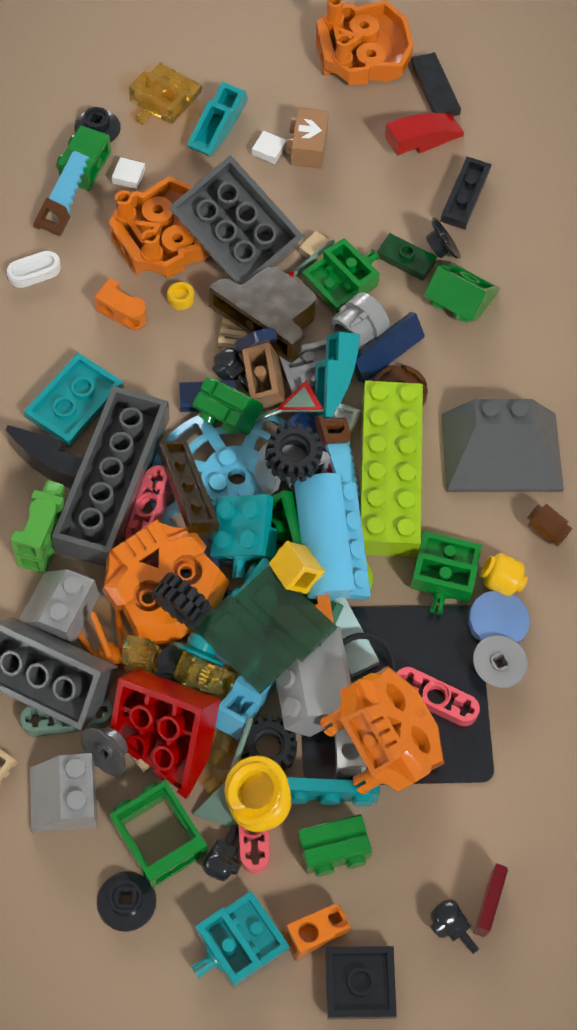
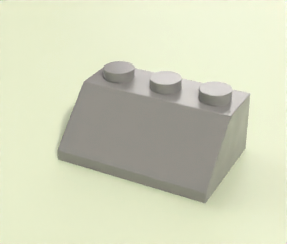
M329 626L291 631L270 643L284 729L311 737L332 726L333 723L321 728L320 720L340 708V690L352 684L341 628Z

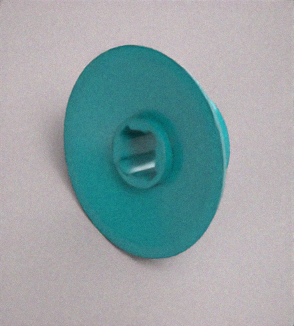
M191 631L186 643L178 641L172 643L196 656L224 666L223 662L215 656L219 643Z

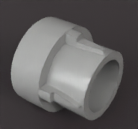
M364 292L356 294L331 319L333 333L348 332L360 334L358 350L362 349L390 327L389 318L384 308L375 298Z

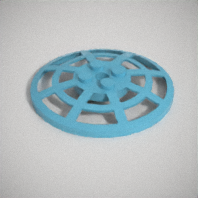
M197 415L180 425L165 441H174L184 431L197 424L203 434L191 442L189 448L193 454L203 443L209 441L215 451L206 462L194 460L199 473H202L201 478L211 504L215 506L216 497L263 494L254 478L259 452L254 450L258 437L267 442L270 439L271 434L262 430L266 420L283 427L287 421L274 415L256 422L251 433L246 435L242 446L233 445L226 447L220 435L229 434V432L220 427L214 429L210 422ZM158 452L153 460L152 467L157 465L163 466ZM234 474H240L245 480L241 484H233L229 481V478ZM151 501L152 510L155 509V501ZM176 501L165 508L161 523L174 527L169 519L180 513ZM211 532V535H210V538H209V539H211V542H212V534H213V532ZM219 560L220 565L233 566V561ZM246 561L245 566H250L251 561Z

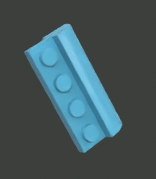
M338 473L314 474L311 478L307 476L304 482H300V479L294 483L301 544L308 547L325 570L324 574L310 588L307 598L317 599V596L329 595L330 601L337 598L355 600L370 598L371 593L356 482L341 480V476Z

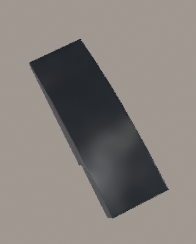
M7 425L6 433L9 444L17 454L46 478L71 489L83 458L65 453L64 444L61 440Z

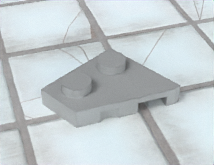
M327 339L302 345L301 356L293 363H289L279 356L280 366L290 395L306 380L311 389L315 387L316 362L326 360Z

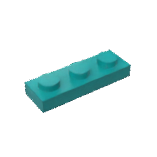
M287 777L292 804H305L307 800H317L321 804L328 806L338 805L340 802H353V805L357 807H369L372 803H378L380 796V785L366 794L359 793L356 789L364 785L365 781L354 786L353 780Z

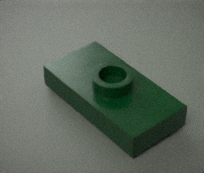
M391 233L377 250L379 259L422 281L437 260V256Z

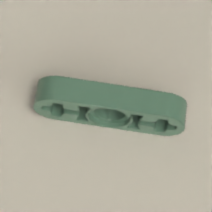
M108 699L101 705L102 710L107 712H104L100 719H96L94 715L85 730L105 728L111 723L113 708ZM31 706L26 707L20 716L23 730L32 737L80 731L68 724L61 723L54 717L52 718L55 725L50 726L49 715ZM35 714H38L40 719H48L39 721L38 727H33L31 722H27L31 721Z

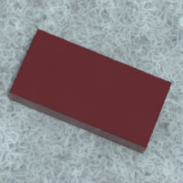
M496 863L491 871L473 934L485 937L491 931L508 872L506 866Z

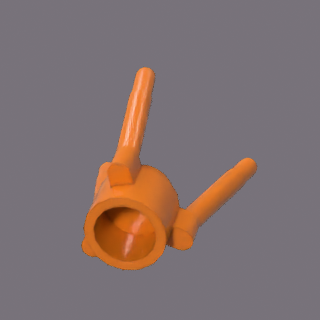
M114 610L118 646L114 642H107L95 612H92L90 617L101 644L97 648L98 653L94 651L81 631L77 638L88 653L118 666V671L126 665L125 659H121V657L129 658L127 651L123 649L124 634L121 611Z

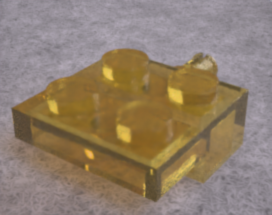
M161 62L150 73L144 71L129 86L130 102L143 108L135 116L138 123L141 122V125L145 124L151 115L157 116L172 125L202 93L201 84Z

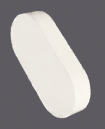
M42 251L13 261L7 267L8 281L14 287L24 288L57 276L61 270L60 258L52 251Z

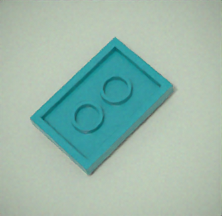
M78 352L23 411L24 416L70 447L103 411L112 387L124 388L123 381Z

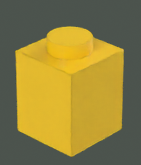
M289 541L285 542L269 562V565L285 589L305 594L309 592L313 584L325 572L307 546Z

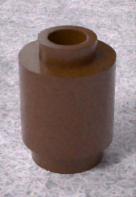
M545 504L543 507L537 505L527 517L531 521L528 527L549 544L553 543L557 547L573 529L568 525L569 521L548 504Z

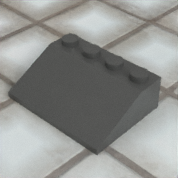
M231 155L169 206V210L228 276L239 285L246 283L264 268L276 267L301 246L304 238L302 233Z

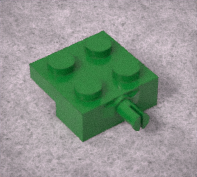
M343 238L324 250L323 258L303 270L301 278L337 314L340 312L339 309L360 292L368 293L378 286L380 273L371 264L379 260V255L372 249L369 253L362 256Z
M427 531L423 532L410 589L433 595L430 608L431 613L435 614L437 603H439L437 614H442L445 599L452 598L470 602L482 544Z

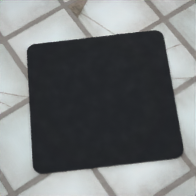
M469 605L444 606L442 614H437L438 606H436L435 614L430 612L431 606L351 608L364 633L376 635L389 645L394 655L396 673L405 667L414 668L473 696L479 703L480 711L477 719L469 726L457 725L430 712L439 727L444 764L430 771V774L413 784L483 783L489 781L494 774L486 682L478 675L473 663L475 648L481 641L478 638L476 640L470 631L468 616L472 606ZM368 640L379 659V665L354 677L350 675L351 683L389 666L388 657L379 644ZM408 677L406 681L413 685V679ZM424 683L419 688L420 696H422L423 689L426 686ZM433 689L427 693L429 701L434 704H440L445 700V696L440 690ZM450 698L447 710H450L455 698ZM464 704L462 708L458 707L461 716L465 717L467 713H470V706ZM324 730L311 737L302 735L304 778L353 780L354 776L336 777L334 736L326 735Z

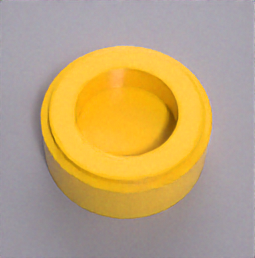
M176 282L169 286L167 301L172 308L185 310L193 305L195 296L194 289L190 284Z

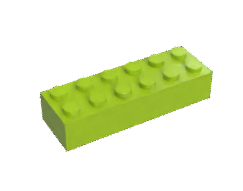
M365 381L362 398L361 495L359 497L365 555L417 558L421 545L423 384Z

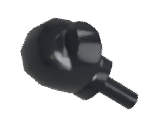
M227 347L219 351L214 356V366L212 368L214 373L222 379L229 378L230 381L238 379L246 391L249 392L248 382L244 376L246 373L245 365L236 353V350L232 347Z
M233 825L230 827L225 841L216 840L204 859L202 868L208 876L219 881H225L231 874L237 875L241 862L235 858L238 849L232 843L238 832V827Z
M448 899L438 904L430 913L433 922L430 927L439 938L449 936L452 941L460 937L472 954L479 950L478 946L466 933L471 925L467 922L458 903L455 900Z

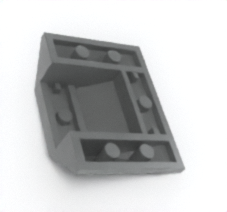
M473 399L442 413L447 492H563L556 414L533 399Z

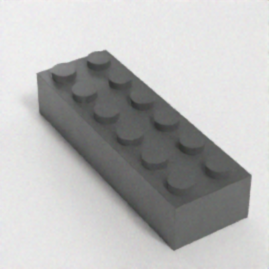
M112 387L52 534L56 553L106 567L107 557L111 549L123 542L125 530L144 475L152 466L157 453L158 442L162 440L170 419L168 401L119 387Z

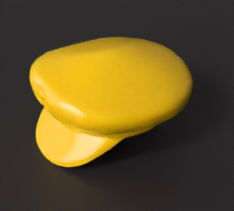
M257 755L239 761L230 770L226 778L224 792L227 806L236 823L252 832H265L279 826L286 819L291 808L290 787L287 776L281 766L268 757Z

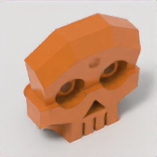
M327 0V13L316 22V44L323 76L337 74L347 81L348 85L369 84V80L390 82L401 78L411 60L414 48L407 17L387 0L358 7L353 3L343 4V0Z
M168 176L143 193L139 191L130 193L127 190H121L116 193V208L109 221L111 238L135 275L144 270L169 278L185 271V265L204 261L211 256L169 210V206L193 186Z
M158 519L111 549L107 557L106 576L102 587V592L116 611L123 610L139 645L180 642L189 636L191 631L195 632L215 617L230 582L223 572L204 554L207 546L197 533H188L187 528H177L160 523ZM156 555V567L144 563ZM188 569L191 577L183 578L180 570ZM167 573H173L175 576H180L183 581H188L190 586L198 589V592L203 594L205 599L210 602L212 609L199 626L192 629L191 627H186L184 623L178 622L176 618H172L170 613L165 612L162 606L155 602V599L150 604L144 603L142 596L145 594L152 596L151 592Z
M389 666L376 673H370L340 690V708L320 720L321 728L333 723V726L324 730V733L330 737L345 728L368 769L353 777L354 786L362 781L366 782L356 789L361 794H366L381 784H387L399 792L444 764L437 723L417 689Z

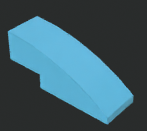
M264 647L260 656L251 662L236 679L233 689L219 705L215 727L236 740L240 739L247 718L252 717L253 720L277 686L272 655L269 649Z

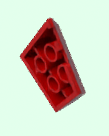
M136 669L118 678L110 728L117 731L124 738L128 746L127 753L136 760L142 759L155 770L154 774L162 781L167 779L178 788L177 793L186 799L189 797L209 760L221 699L141 669Z

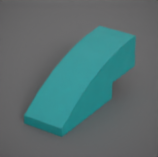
M222 81L213 101H208L187 143V147L211 157L225 140L248 101L246 91Z
M336 332L327 335L326 360L316 362L315 396L324 412H314V417L323 416V418H331L340 405L355 369L360 334Z

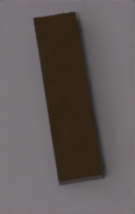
M159 441L157 451L188 533L217 532L220 524L187 441Z

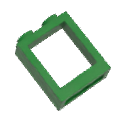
M166 780L160 784L154 782L141 791L142 795L132 801L126 799L113 808L114 812L109 814L113 827L151 889L208 854L207 844ZM165 800L190 841L149 866L124 825Z

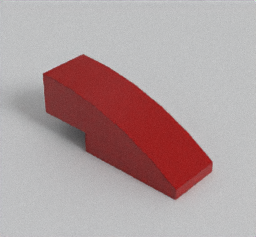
M426 113L401 118L387 123L385 130V139L397 156L414 149L420 154L464 136V131L451 114Z

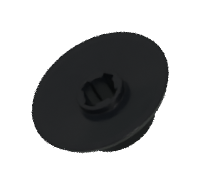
M101 107L89 108L77 118L74 125L75 134L81 125L108 134L110 142L117 138L121 130L119 119L112 112Z
M433 217L431 222L434 231L426 236L430 247L439 258H443L450 253L456 259H460L461 255L455 242L444 226Z
M120 872L111 876L103 883L97 896V910L101 919L106 925L118 931L128 932L141 928L151 919L156 908L154 888L151 889L144 876L135 872ZM122 894L132 895V903L130 905L120 904V896Z

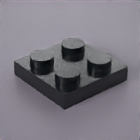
M394 946L326 947L327 1020L396 1019Z

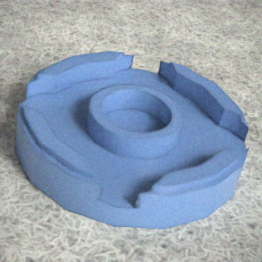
M496 591L485 592L476 598L469 611L468 625L476 640L478 638L482 641L489 636L501 635L509 637L519 644L529 629L530 616L527 608L515 595L505 596Z

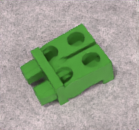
M48 480L43 491L34 490L31 497L32 503L29 507L30 517L23 532L15 530L11 538L17 567L42 574L48 571L55 553L52 534L66 502V499L62 497L65 491L63 484Z

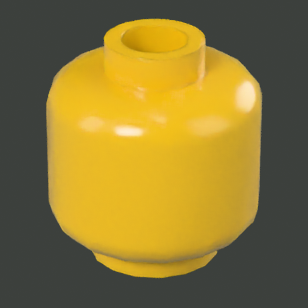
M505 553L489 556L480 573V576L483 578V584L487 589L499 592L505 596H512L516 591L520 593L528 580V577L524 575V564Z

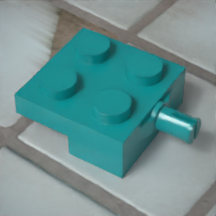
M268 494L216 497L215 514L220 525L218 531L212 534L210 556L222 561H233L231 577L233 579H245L246 561L262 560L263 557L272 560L275 556L277 529L271 527L274 497Z
M250 891L227 908H221L195 926L196 933L206 946L207 956L192 965L191 968L199 979L216 967L224 973L232 987L236 988L288 951L290 946L256 896Z

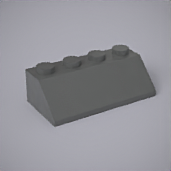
M18 619L0 620V692L80 731L85 730L109 696L118 666Z

